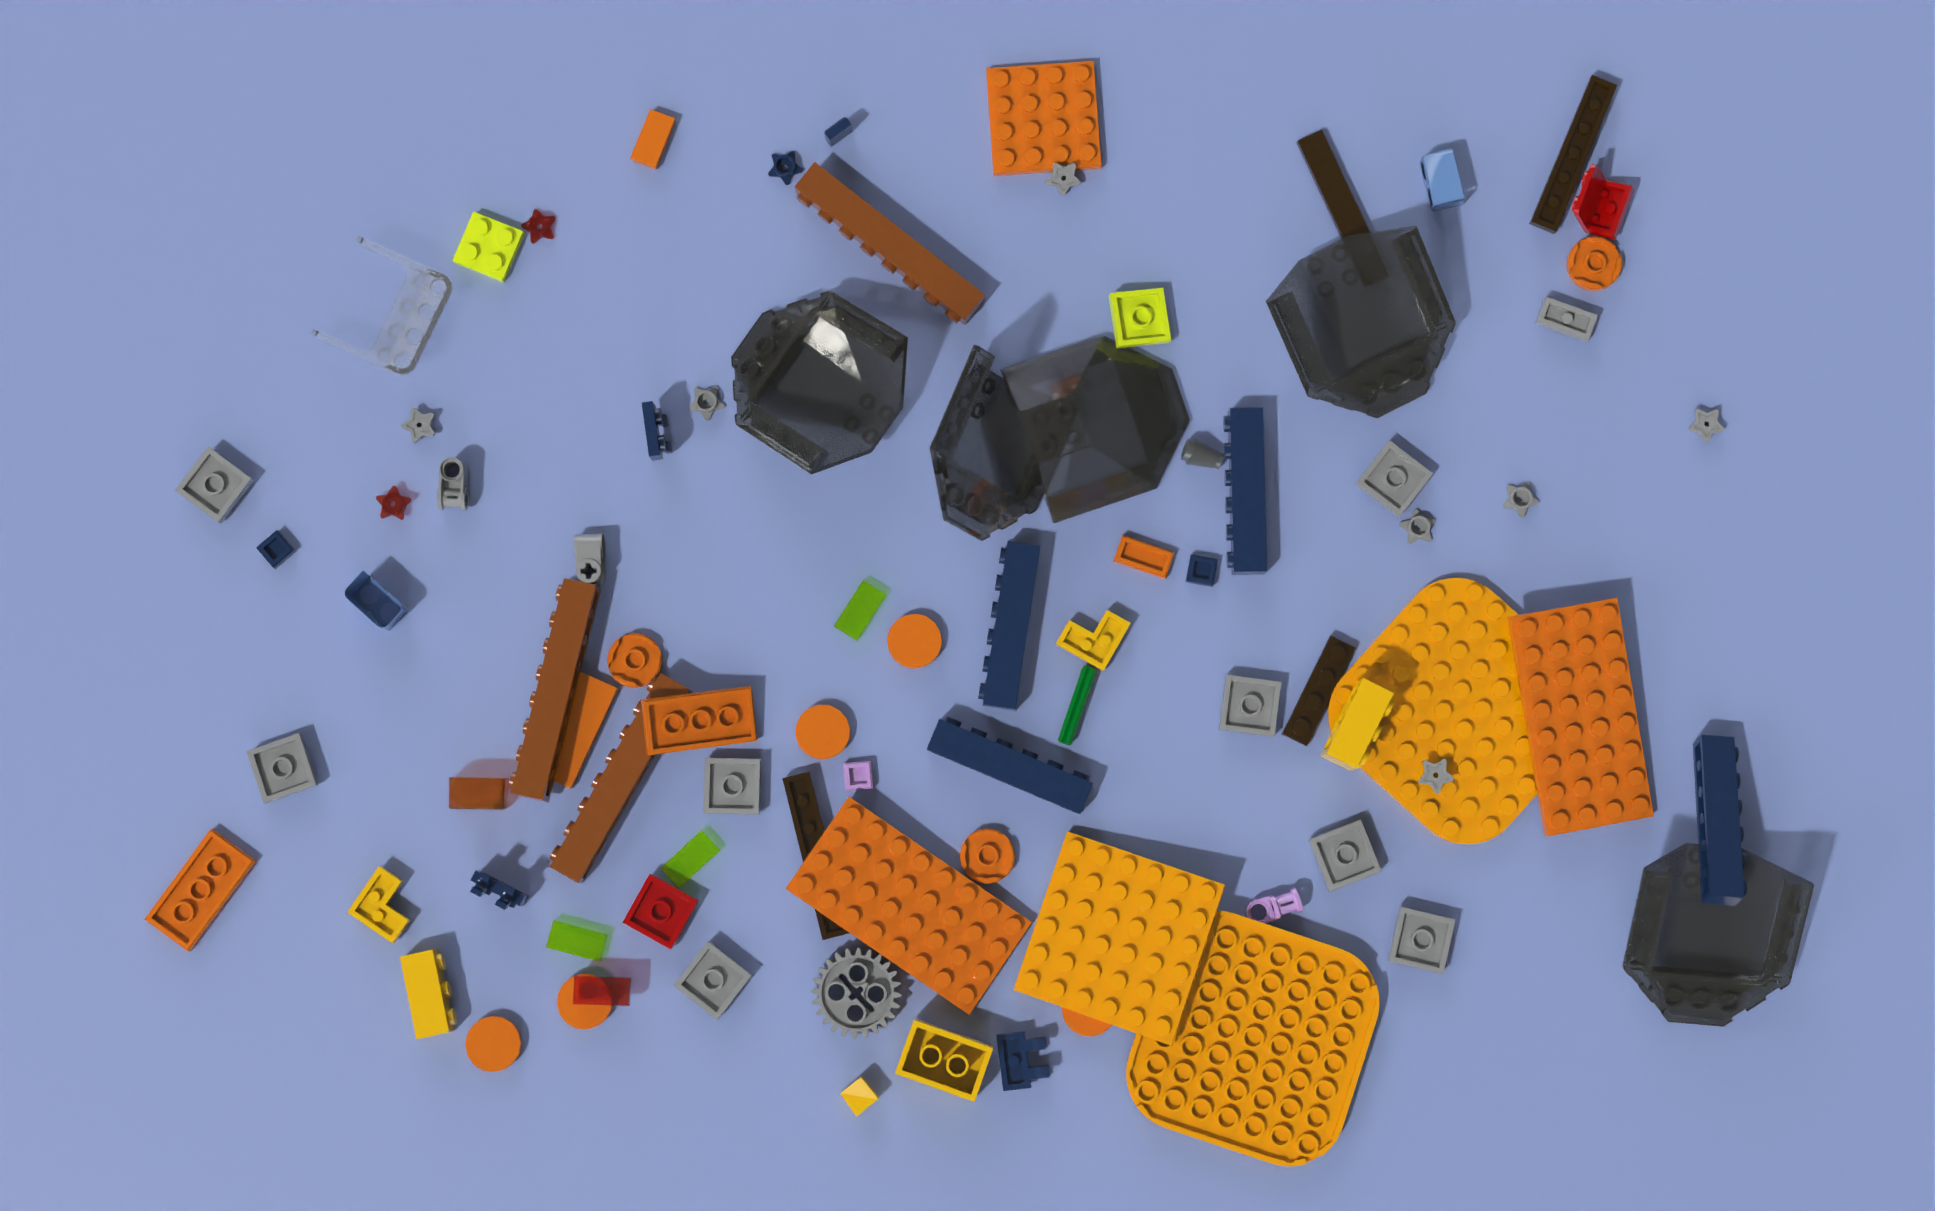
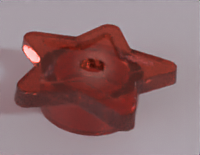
M534 209L532 217L527 222L522 223L521 227L530 232L531 243L535 244L541 238H554L551 226L556 218L555 216H543L537 209ZM542 225V228L538 229L537 226Z
M392 486L387 495L376 496V500L382 506L380 513L382 519L391 515L400 520L404 519V510L406 505L411 502V498L401 496L397 486ZM394 501L395 506H391V502Z

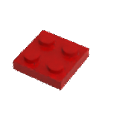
M649 874L622 923L671 950L699 900L660 878Z

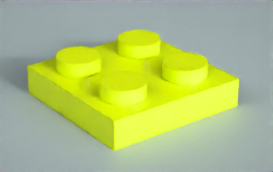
M473 212L452 261L455 264L504 283L525 233Z
M1163 288L1115 292L1108 295L1116 349L1164 344L1171 341Z

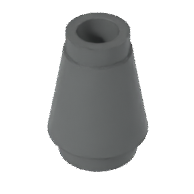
M1187 439L1181 454V460L1186 461L1187 465L1216 469L1220 468L1224 457L1223 453L1197 439Z

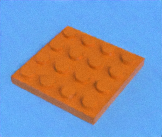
M1094 61L986 68L993 176L1050 173L1053 171L1054 162L1066 166L1074 162L1076 164L1075 171L1101 169Z

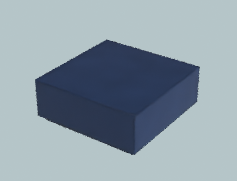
M843 117L825 130L824 135L828 144L832 147L853 132L852 124L846 117Z
M278 530L256 547L274 569H277L296 552Z
M1190 555L1185 582L1213 587L1218 559Z

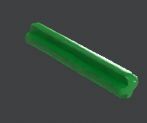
M1083 666L1058 737V741L1062 744L1071 745L1073 743L1096 675V669L1090 666Z

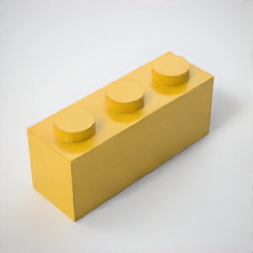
M432 949L401 956L400 961L416 1039L455 1031L454 1025L457 1024V1017L454 1008L450 1009L448 1000L451 997V987L449 982L444 980L443 970H446L444 955L442 953L439 954L438 949Z

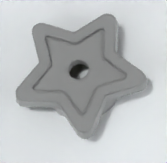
M1054 162L1051 177L1046 181V184L1056 186L1060 195L1064 196L1069 187L1080 185V180L1074 175L1076 164L1073 162L1066 166ZM1066 176V179L1062 180L1061 177Z
M713 387L710 390L694 389L695 401L690 405L689 409L701 412L705 420L708 421L713 411L724 408V405L717 399V387ZM705 400L709 401L708 405L704 404Z
M412 408L410 419L402 423L401 427L410 431L412 441L417 443L421 437L435 436L432 428L435 414H421L416 408ZM418 423H421L422 426H421V427H417V424H418Z
M1700 409L1694 410L1695 420L1688 427V430L1700 435L1705 443L1709 441L1713 433L1724 431V427L1717 421L1719 414L1717 409L1708 413ZM1704 422H1708L1709 426L1706 427Z
M1526 483L1518 488L1507 485L1506 489L1509 498L1503 504L1504 508L1515 509L1520 517H1524L1528 507L1539 503L1530 492V483ZM1518 497H1522L1521 502L1518 501Z
M1415 509L1410 520L1400 522V527L1408 532V543L1412 544L1418 539L1430 542L1432 540L1430 528L1435 523V519L1425 518ZM1416 525L1420 526V530H1416Z
M1442 759L1435 764L1426 760L1422 761L1424 773L1418 780L1419 784L1430 785L1435 794H1439L1443 784L1454 781V777L1446 771V759ZM1434 773H1438L1437 778L1433 776Z

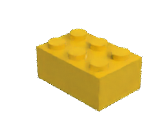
M1365 678L1357 681L1320 756L1349 771L1360 766L1363 767L1370 754L1366 750L1369 743L1375 742L1382 730V726L1379 725L1381 718L1388 716L1393 708L1395 701L1391 700L1394 693Z
M914 1018L895 1074L975 1102L993 1051V1046Z

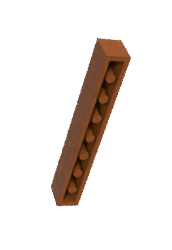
M816 162L812 164L794 188L798 195L796 198L807 208L812 205L819 211L817 215L828 224L831 222L835 223L840 227L838 231L846 239L851 241L854 238L861 244L860 249L870 257L875 255L881 259V265L892 274L895 271L904 277L902 281L912 290L918 288L925 294L923 298L932 306L936 307L939 305L945 309L946 312L944 314L957 324L960 321L966 325L985 301L984 293Z
M564 578L563 584L557 588L556 601H558L556 611L551 613L549 627H552L550 637L546 638L543 644V654H545L543 665L540 664L536 672L538 685L536 691H533L530 697L529 706L532 707L530 717L525 719L523 725L525 738L523 745H519L517 749L516 761L519 762L516 772L512 773L509 781V787L512 788L511 793L516 796L549 803L578 679L582 670L601 589L595 584Z
M660 673L658 677L654 676L646 689L649 691L646 699L692 693V690ZM641 700L633 711V715L636 716L631 725L626 724L620 733L619 739L622 741L617 750L613 748L609 752L605 763L608 764L603 774L599 772L591 784L594 790L590 797L585 796L577 809L580 812L575 822L570 821L563 833L566 836L561 846L557 845L550 855L549 859L552 860V863L549 867L577 883H583L655 755H647Z

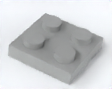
M1389 440L1355 485L1399 518L1433 473Z
M207 447L175 491L214 520L222 523L254 479L215 450Z
M1226 675L1219 730L1275 737L1281 682Z
M297 733L247 751L264 804L319 785L302 733Z
M705 758L703 813L760 815L761 759Z
M1361 819L1308 840L1329 892L1382 872Z
M1399 906L1387 961L1444 974L1455 919Z
M708 941L673 986L718 1020L751 978L752 974Z

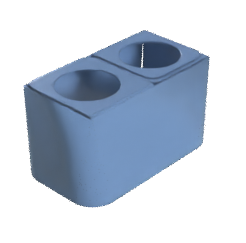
M1452 148L1421 157L1419 164L1431 212L1462 206L1465 200L1459 201V199L1465 197Z
M362 570L345 589V597L376 626L390 631L408 611L391 594L387 595L389 592L366 571ZM366 585H374L378 588L379 598L375 603L367 604L362 601L360 593ZM386 603H394L399 608V613L391 622L384 621L380 615V610Z

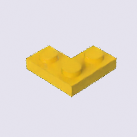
M1106 610L1094 633L1069 620L1055 645L1104 671L1131 623L1109 610Z
M378 866L347 913L389 942L395 943L410 922V919L388 904L404 881L382 866Z

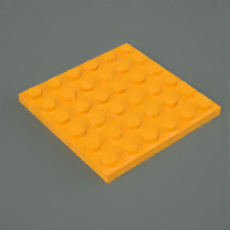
M1067 831L1013 990L1173 1046L1226 885Z

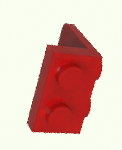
M1591 164L1589 170L1583 174L1582 189L1579 196H1576L1573 201L1572 211L1585 233L1616 240L1634 193V188L1630 185L1607 181L1599 166Z

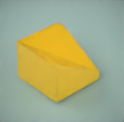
M863 1076L859 1077L840 1093L856 1116L879 1099V1096Z

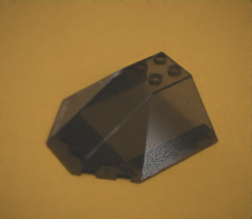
M1417 226L1348 235L1299 260L1266 300L1268 309L1306 395L1312 399H1320L1335 406L1365 413L1374 418H1379L1427 393L1431 384L1429 381L1432 373L1438 367L1445 351L1444 345L1450 332H1453L1456 325Z
M832 291L820 293L821 297L809 301L805 298L787 304V308L778 311L769 310L763 312L731 356L732 367L735 370L733 396L734 401L737 403L736 425L811 475L872 453L903 409L908 337Z
M1101 335L1000 369L1008 396L1012 395L1021 414L1036 457L1046 495L1044 499L1053 524L1157 489L1190 421L1172 368L1131 348L1116 349L1114 340Z
M973 345L931 443L930 453L943 520L970 536L983 541L989 538L990 533L995 530H1003L1017 522L1018 518L1022 515H1030L1037 510L1079 410L1064 400H1053L1003 379L990 370L995 356L980 346Z
M1685 843L1643 868L1622 967L1638 984L1647 998L1656 1005L1668 1022L1724 1027L1733 1021L1732 1017L1744 1009L1746 1011L1751 1010L1765 1001L1766 995L1777 988L1782 990L1790 984L1814 884L1741 848L1746 858L1743 880L1747 882V894L1744 899L1735 906L1702 904L1698 844Z

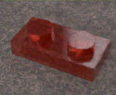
M574 976L573 1004L630 1006L632 977Z

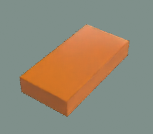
M650 109L630 157L631 161L657 170L676 119Z
M1122 535L1113 562L1165 579L1174 552Z

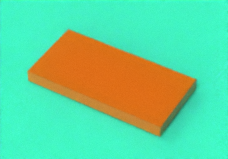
M581 671L554 780L570 789L573 788L618 691V688Z
M752 686L641 699L647 755L757 741Z
M210 829L144 920L188 952L192 951L257 860L216 830Z

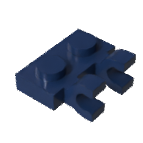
M653 401L642 402L648 454L652 461L663 459L662 453H672L671 442L666 441L665 436L660 435L659 426H669L668 417L666 414H662L661 408H656Z
M475 870L470 880L476 883L472 887L471 893L479 897L483 896V894L490 895L491 892L501 896L495 905L504 910L508 907L515 908L516 905L524 906L529 895L481 870Z
M1025 1031L996 1035L1003 1091L1031 1088V1079L1048 1078L1051 1076L1049 1064L1029 1067L1027 1051L1044 1050L1047 1048L1046 1036L1026 1039Z

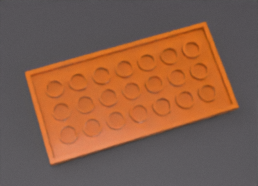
M1608 598L1507 617L1544 836H1554L1653 817L1654 813L1618 599Z
M850 797L846 799L785 888L968 1015H970L1032 923Z

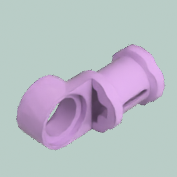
M1292 888L1290 892L1276 897L1270 895L1249 902L1245 909V916L1255 920L1251 916V908L1256 904H1261L1264 906L1266 914L1263 919L1256 921L1266 924L1281 918V915L1293 911L1303 912V908L1296 888ZM1290 901H1291V903H1289V904L1280 906L1281 904H1284V903H1287V902H1290Z

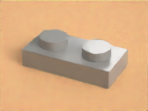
M1545 297L1535 324L1588 342L1598 315Z

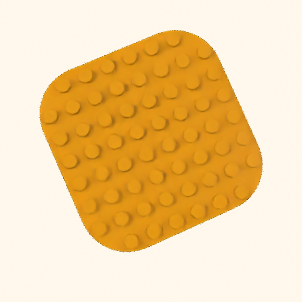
M1464 578L1439 580L1418 592L1340 678L1331 695L1327 709L1328 726L1331 733L1355 683L1360 679L1365 678L1393 692L1394 694L1391 700L1395 701L1393 708L1388 716L1381 718L1379 725L1382 726V730L1377 740L1369 743L1366 750L1370 754L1364 766L1359 768L1434 835L1452 843L1477 844L1488 841L1502 833L1537 795L1507 618L1519 614L1486 586ZM1442 759H1446V771L1454 777L1453 782L1443 784L1439 794H1435L1430 785L1418 783V780L1424 773L1423 760L1435 764ZM1434 773L1433 776L1437 778L1438 773Z
M1217 910L1173 1046L1135 1033L1126 1062V1083L1130 1096L1140 1112L1150 1121L1161 1127L1279 1166L1307 1164L1319 1156H1323L1337 1141L1343 1128L1379 1013L1377 985L1366 965L1356 956L1343 949L1232 912Z

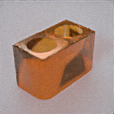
M449 777V808L507 809L509 778Z

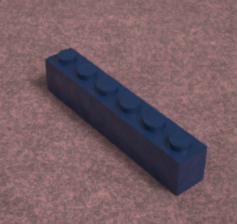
M1230 408L1228 416H1223V431L1228 432V443H1224V459H1229V470L1224 472L1225 486H1230V497H1225V513H1230V524H1226V541H1231V552L1226 553L1227 568H1231L1232 575L1265 574L1267 572L1263 408Z
M1008 541L1007 548L1001 547L999 564H1004L1003 575L997 574L995 591H1000L999 601H993L991 618H996L994 629L989 628L986 644L992 645L990 656L984 657L982 672H987L986 683H980L978 699L983 700V706L1016 710L1040 546Z
M948 716L945 721L939 719L928 744L927 751L1074 813L1081 814L1093 783L1088 781L1090 776L1074 770L1073 774L1063 771L1064 765L1050 759L1046 764L1037 760L1038 754L1023 748L1022 753L1011 749L1013 744L1003 739L997 738L996 742L986 738L988 733L972 727L971 731L961 728L962 722Z
M1701 735L1693 743L1702 904L1735 906L1747 894V882L1743 880L1746 858L1741 850L1744 829L1740 826L1739 818L1742 813V801L1738 799L1741 778L1736 770L1739 750L1738 747H1735L1734 737Z

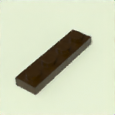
M1331 635L1329 636L1281 735L1304 746L1308 745L1355 647Z

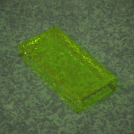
M863 580L834 627L855 641H858L885 599L886 594Z
M701 830L668 860L661 869L678 888H681L721 850Z
M553 920L546 948L600 962L608 934Z

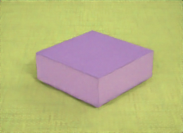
M871 761L843 763L845 791L873 789Z

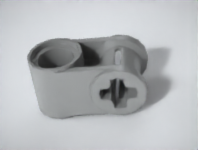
M446 458L440 464L439 487L437 490V506L439 510H444L445 507L461 508L462 511L468 509L469 470L467 465L457 458ZM458 464L460 467L458 476L450 478L448 474L450 466Z
M604 534L575 535L574 550L577 577L582 582L600 586L605 580L606 546ZM590 568H593L596 573H593L591 579H589L585 573H589Z

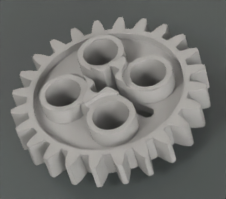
M858 947L855 955H852L850 949L846 948L845 957L836 952V962L827 958L825 961L829 968L819 967L818 971L823 977L813 979L814 982L820 985L819 988L811 990L812 993L819 995V998L812 1002V1004L821 1005V1009L816 1012V1015H826L822 1024L824 1025L831 1021L833 1023L832 1032L838 1027L842 1028V1037L849 1030L852 1031L853 1039H856L858 1031H862L863 1036L867 1038L868 1029L870 1028L875 1034H878L877 1025L879 1023L884 1027L888 1026L885 1020L886 1016L895 1018L891 1008H900V1005L894 1001V998L901 997L902 993L896 992L894 988L901 985V982L892 980L898 972H888L887 969L891 962L889 961L882 965L880 963L882 959L881 954L875 959L871 958V949L867 951L866 955H862L861 948ZM854 965H860L864 968L865 977L863 980L856 981L850 976V970ZM840 974H844L855 988L860 986L863 988L861 995L874 1007V1012H870L858 997L854 1000L850 997L852 990L840 979ZM834 984H839L844 988L845 994L840 1000L833 999L830 995V988ZM879 986L883 989L884 998L881 1001L876 1002L870 999L869 990L871 987ZM858 1005L863 1009L862 1019L856 1021L849 1017L848 1010L850 1006Z

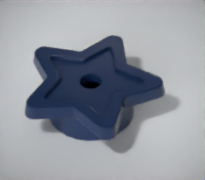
M794 151L787 155L772 154L774 166L768 173L770 177H780L785 185H789L793 175L802 173L803 168L795 163ZM784 165L788 167L786 170L782 168Z

